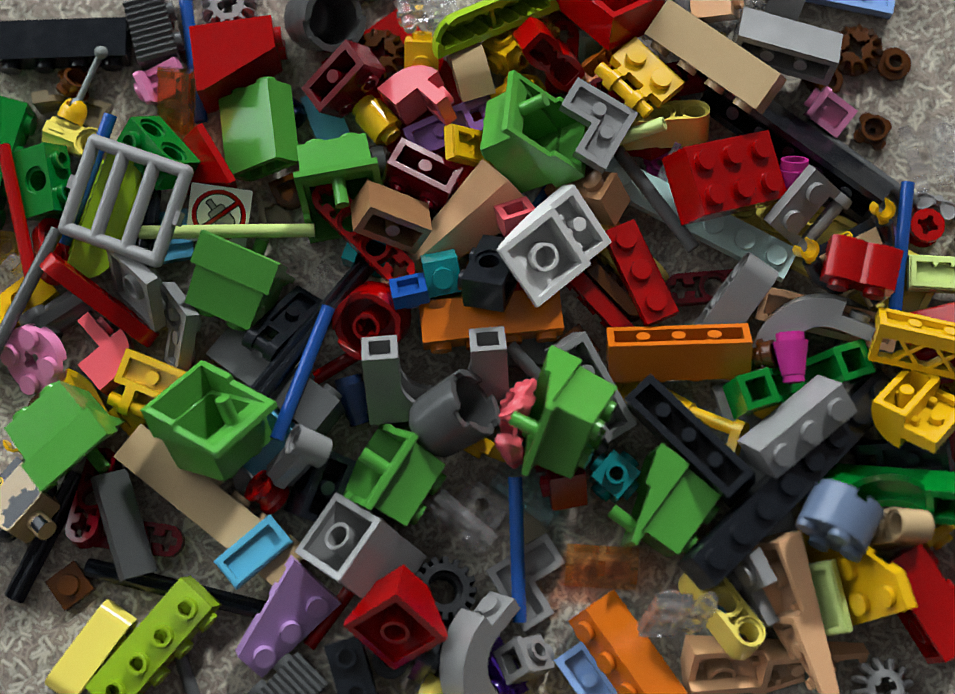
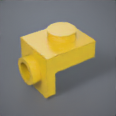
M414 31L412 36H406L404 41V69L416 65H425L435 68L439 72V59L434 56L432 49V32Z

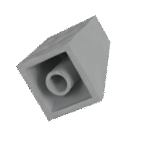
M337 492L294 551L361 600L378 579L403 564L415 574L427 557L380 518Z

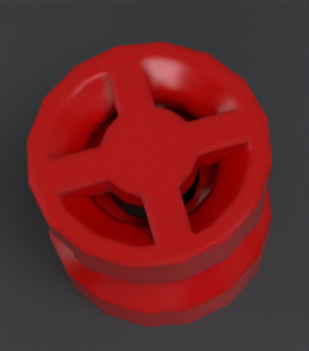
M929 208L917 211L911 218L909 242L921 248L934 244L945 231V222L942 215L936 210Z
M262 470L249 481L244 496L248 501H256L261 511L266 515H271L284 505L290 490L288 486L285 489H281L273 485L270 477L266 475L267 470Z

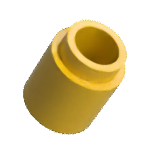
M367 95L354 106L352 114L355 116V122L376 145H390L398 139L401 134L402 122L380 98Z

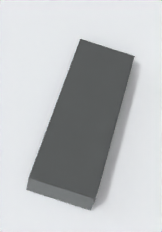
M127 468L95 475L90 478L119 581L122 582L156 572L157 568Z

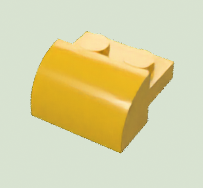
M903 368L872 401L871 415L873 422L880 434L888 442L900 448L907 440L931 453H935L955 431V396L939 389L941 377Z

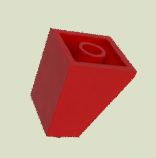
M271 15L189 26L196 91L207 114L218 111V99L232 94V90L250 86L256 83L258 78L274 77L283 71L282 60L288 59L281 26H274Z

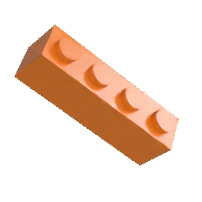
M524 290L514 291L504 312L463 306L462 297L430 300V303L419 305L424 350H431L432 354L449 353L452 351V347L466 346V349L470 350L468 329L504 326L507 347L514 341L520 345L524 339L536 338L538 343L552 342L557 340V336L563 335L564 331L560 290L539 307L534 306Z
M748 323L606 327V365L613 382L628 384L643 381L650 373L660 383L672 380H689L693 382L705 379L732 380L736 376L751 372L753 341Z
M615 589L568 621L574 629L577 638L586 646L595 659L598 668L606 675L616 689L617 694H688Z

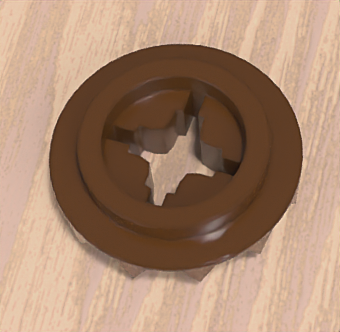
M860 23L855 27H847L845 25L843 30L839 32L843 34L837 69L842 74L848 76L867 74L875 69L882 59V40L874 32L873 28H864ZM851 40L857 46L864 45L861 48V59L854 52H847L850 50Z
M373 28L371 32L362 35L358 42L359 44L368 46L373 51H377L379 46L384 44L385 54L389 55L387 57L381 56L379 62L386 69V72L378 79L379 81L388 80L395 73L403 69L404 44L400 36L391 33L388 28L385 31Z

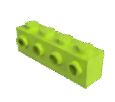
M192 576L180 577L89 681L85 688L91 694H144L151 685L157 687L169 675L170 670L167 667L175 658L182 659L194 646L191 639L198 631L205 632L217 620L218 616L215 612L222 604Z

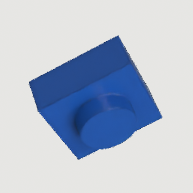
M423 272L389 279L395 310L402 308L411 309L421 304L430 303Z

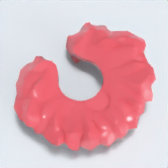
M534 378L516 382L514 388L509 389V392L505 394V399L500 400V414L498 415L501 419L499 425L500 434L494 437L495 446L512 469H517L518 466L523 464L524 447L522 442L524 438L522 430L509 425V420L514 411L527 417L530 414L531 408L537 399L533 395L537 389V380Z

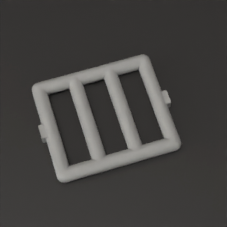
M91 134L85 144L76 174H70L66 187L70 188V192L58 225V231L65 236L149 266L161 267L164 263L175 227H181L185 213H182L181 210L194 170L189 165L97 134ZM100 150L115 155V159L92 227L88 229L74 223L98 151ZM130 160L145 165L146 168L122 239L119 240L105 235V231ZM162 171L177 176L153 250L150 251L136 246L135 243L159 172Z

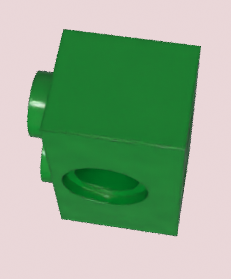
M43 142L13 152L26 220L42 221L45 218H61L70 192V188L66 187L71 174L67 146Z

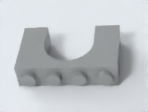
M504 326L468 329L470 364L467 370L482 379L483 382L478 385L484 390L487 397L493 394L499 406L500 400L505 399V394L509 392L507 345ZM397 335L362 337V367L370 425L409 422L408 415L413 402L434 386L417 383L403 372L400 365Z

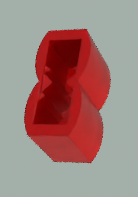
M529 17L513 33V38L526 60L533 67L542 70L551 84L559 90L568 92L578 77L582 79L585 76L583 67L571 49L561 40L555 39L548 27L539 19Z
M833 234L827 243L819 280L828 283L827 287L834 291L847 292L851 288L863 292L862 296L867 299L883 300L884 297H890L895 292L903 250L884 244L870 243L851 236Z

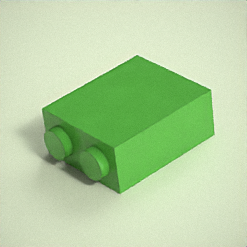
M270 76L261 77L256 80V83L247 87L236 88L232 90V94L218 99L225 162L235 179L248 182L256 181L299 163L297 153L298 139L290 84L276 81V78Z

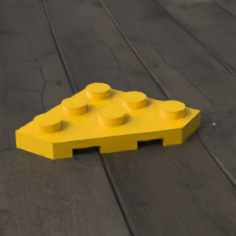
M801 531L808 563L836 558L852 626L917 607L905 571L894 563L887 564L876 556L877 551L872 547H868L860 562H853L843 557L840 552L830 548L828 552H821L813 548L807 542L809 536Z

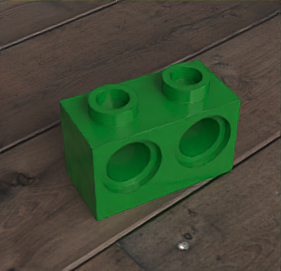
M161 116L130 117L117 139L118 142L189 165L193 168L194 172L201 163ZM134 162V166L143 175L146 166ZM160 171L154 187L155 190L173 189L177 176Z

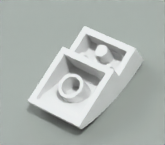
M562 185L529 213L509 233L496 250L534 306L539 307L591 265L589 260L612 243V241L575 185Z

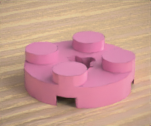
M34 323L14 329L0 355L1 362L7 366L11 376L26 395L40 393L44 387L58 380L63 382L67 374V370L63 372L62 361L67 360V355L62 342L51 329L45 326L38 328L34 326ZM33 354H36L38 357V360L36 362L33 358Z

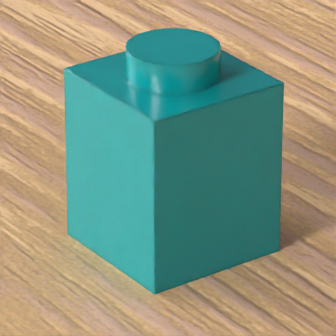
M454 249L420 256L429 298L462 292L457 287L460 269Z

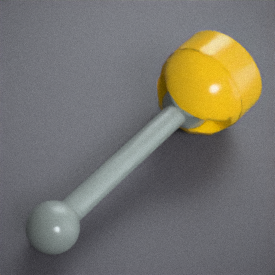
M104 46L95 48V58L77 97L65 100L57 113L58 116L79 126H83L87 117V107L83 102L85 94L101 60L105 59L108 55V50Z

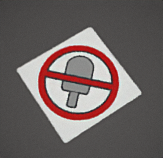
M192 182L187 225L249 224L253 191ZM224 238L242 247H246L247 238ZM186 239V240L197 241L198 239Z

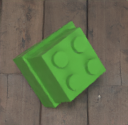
M512 70L508 72L506 92L487 101L485 118L483 119L482 141L480 143V151L483 157L490 161L520 193L551 183L558 188L584 178L586 164L572 155L588 127L559 111L564 101L563 97H553L517 71Z
M350 132L341 135L339 138L328 140L311 139L305 144L297 145L299 171L293 172V177L304 222L315 223V237H308L310 243L342 238L314 208L312 193L316 186L332 183L333 194L328 196L324 193L321 196L323 201L321 205L330 204L335 209L336 214H338L341 210L340 208L349 206L348 196L353 200L367 179L382 185L377 157L371 158L366 133ZM351 215L347 216L342 223V227L349 232L353 229Z
M201 230L190 262L196 265L185 303L194 306L200 315L219 317L226 320L228 327L238 331H246L276 305L282 288L289 283L293 284L295 278L286 273L288 267L264 256L269 239L256 238L252 250H249L206 230Z
M553 345L549 347L540 371L537 389L533 394L537 399L531 408L530 414L527 417L514 411L509 420V425L522 430V436L527 438L522 466L523 475L528 477L533 466L537 464L571 479L579 467L583 469L587 467L594 449L598 450L606 435L607 430L603 429L605 422L609 423L618 404L612 401L617 386L581 367L582 359Z
M201 360L140 410L152 436L163 440L178 468L225 482L236 475L245 463L258 455L262 448L273 440L270 437L272 432L267 416L278 406L276 401L234 380L231 374Z
M58 380L44 387L39 394L40 397L30 406L18 410L12 417L13 421L4 428L25 459L21 467L39 491L44 493L54 488L58 484L57 481L85 457L99 474L107 472L111 465L98 450L97 446L108 437L113 436L118 431L117 429L126 421L123 417L117 418L109 415L89 391Z
M380 424L356 460V465L343 497L363 509L366 508L376 512L401 528L406 527L408 523L414 526L427 508L422 503L428 493L432 496L436 494L447 476L442 473L446 464L415 443L419 437L417 434L398 429L390 424Z
M661 443L649 451L644 458L640 469L641 474L636 480L641 485L636 490L638 495L631 515L615 504L607 516L625 529L620 544L624 549L637 546L641 540L667 558L681 555L682 553L686 554L693 547L698 539L695 531L704 523L707 525L714 518L720 508L716 505V502L721 495L688 468L690 463Z

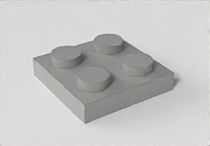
M107 251L115 294L154 332L165 327L164 310H166V304L161 297L160 286H162V280L157 271L152 267L148 268L141 262Z

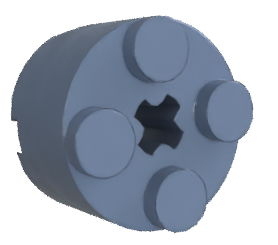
M821 479L820 483L816 482L796 520L795 526L809 536L807 542L813 548L821 552H828L830 548L840 552L848 560L860 562L882 520L884 510L871 497H868L867 502L856 497L858 489L848 484L831 479Z

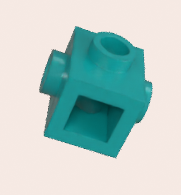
M614 449L608 456L604 453L599 455L589 467L594 472L589 479V482L593 484L591 490L605 502L610 499L616 504L621 497L627 501L641 485L636 481L641 474L637 469L639 463L625 451L619 454ZM617 468L623 474L622 479L613 480L609 475L610 470Z

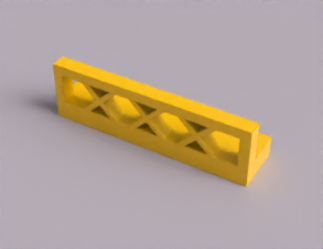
M881 306L878 307L875 316L876 331L868 352V360L955 379V367L950 362V360L955 358V323ZM883 338L899 341L903 347L892 354L879 351ZM928 347L935 349L939 356L929 361L918 360L914 352Z

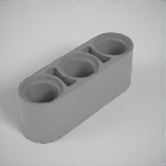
M746 253L693 325L745 323L775 283L778 271L752 253Z

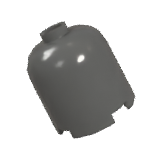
M289 0L283 17L285 30L293 42L301 48L325 53H334L345 39L358 43L364 34L367 20L366 16L362 14L360 0Z
M460 369L413 402L408 415L411 432L419 436L416 443L433 456H453L494 433V428L500 425L501 419L498 417L500 409L493 394L487 397L484 390L478 385L483 382L478 375L469 370Z

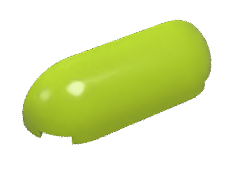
M556 0L479 1L450 13L440 21L433 34V54L438 59L521 26L529 17L538 19L560 10Z
M107 153L105 160H102L78 224L79 226L91 229L115 155ZM129 160L105 231V235L119 240L122 239L142 180L141 172L134 166L133 161ZM73 238L68 252L69 258L67 262L88 278L96 277L110 267L105 249Z

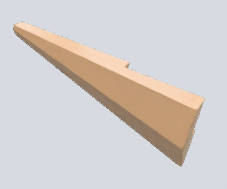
M484 159L478 163L431 221L432 232L415 255L406 252L415 264L416 273L423 272L421 255L454 249L459 260L468 255L473 247H477L483 234L491 236L501 234L497 225L494 206L524 197L505 176ZM395 265L393 268V278L399 275L407 276L406 268L408 266L404 265L400 268Z
M801 531L780 532L764 537L751 551L759 547L761 548L777 578L776 582L763 588L780 620L773 624L772 627L791 660L799 659L809 676L805 681L809 691L816 689L818 694H840Z
M685 635L680 662L682 683L688 694H766L805 681V669L799 659L791 660L780 639L765 638L763 643L748 659L736 660L724 651L714 636ZM741 637L742 640L750 643L747 637ZM827 641L835 672L837 671L835 663L843 660L858 659L860 663L867 662L869 652L864 643Z

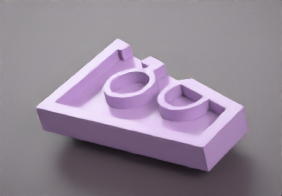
M292 554L285 564L286 570L279 582H275L268 593L270 597L261 613L255 615L235 650L238 658L261 678L341 604L339 599Z

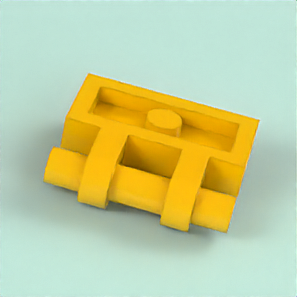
M636 36L611 56L609 63L615 69L612 70L602 62L594 71L603 80L602 85L607 90H614L625 101L624 104L638 112L644 119L654 110L647 103L648 100L659 109L681 91L685 84V81ZM627 79L637 90L634 91L625 80Z
M126 348L113 380L126 386L123 395L112 391L108 396L107 404L118 408V412L129 417L132 414L144 419L140 409L145 404L137 401L139 392L155 398L187 371L133 349Z

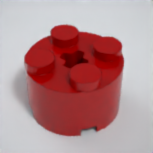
M367 281L354 289L349 294L350 296H347L337 306L333 314L332 327L333 330L335 329L339 346L351 357L362 360L361 338L397 335L399 344L410 328L412 308L395 310L390 285Z

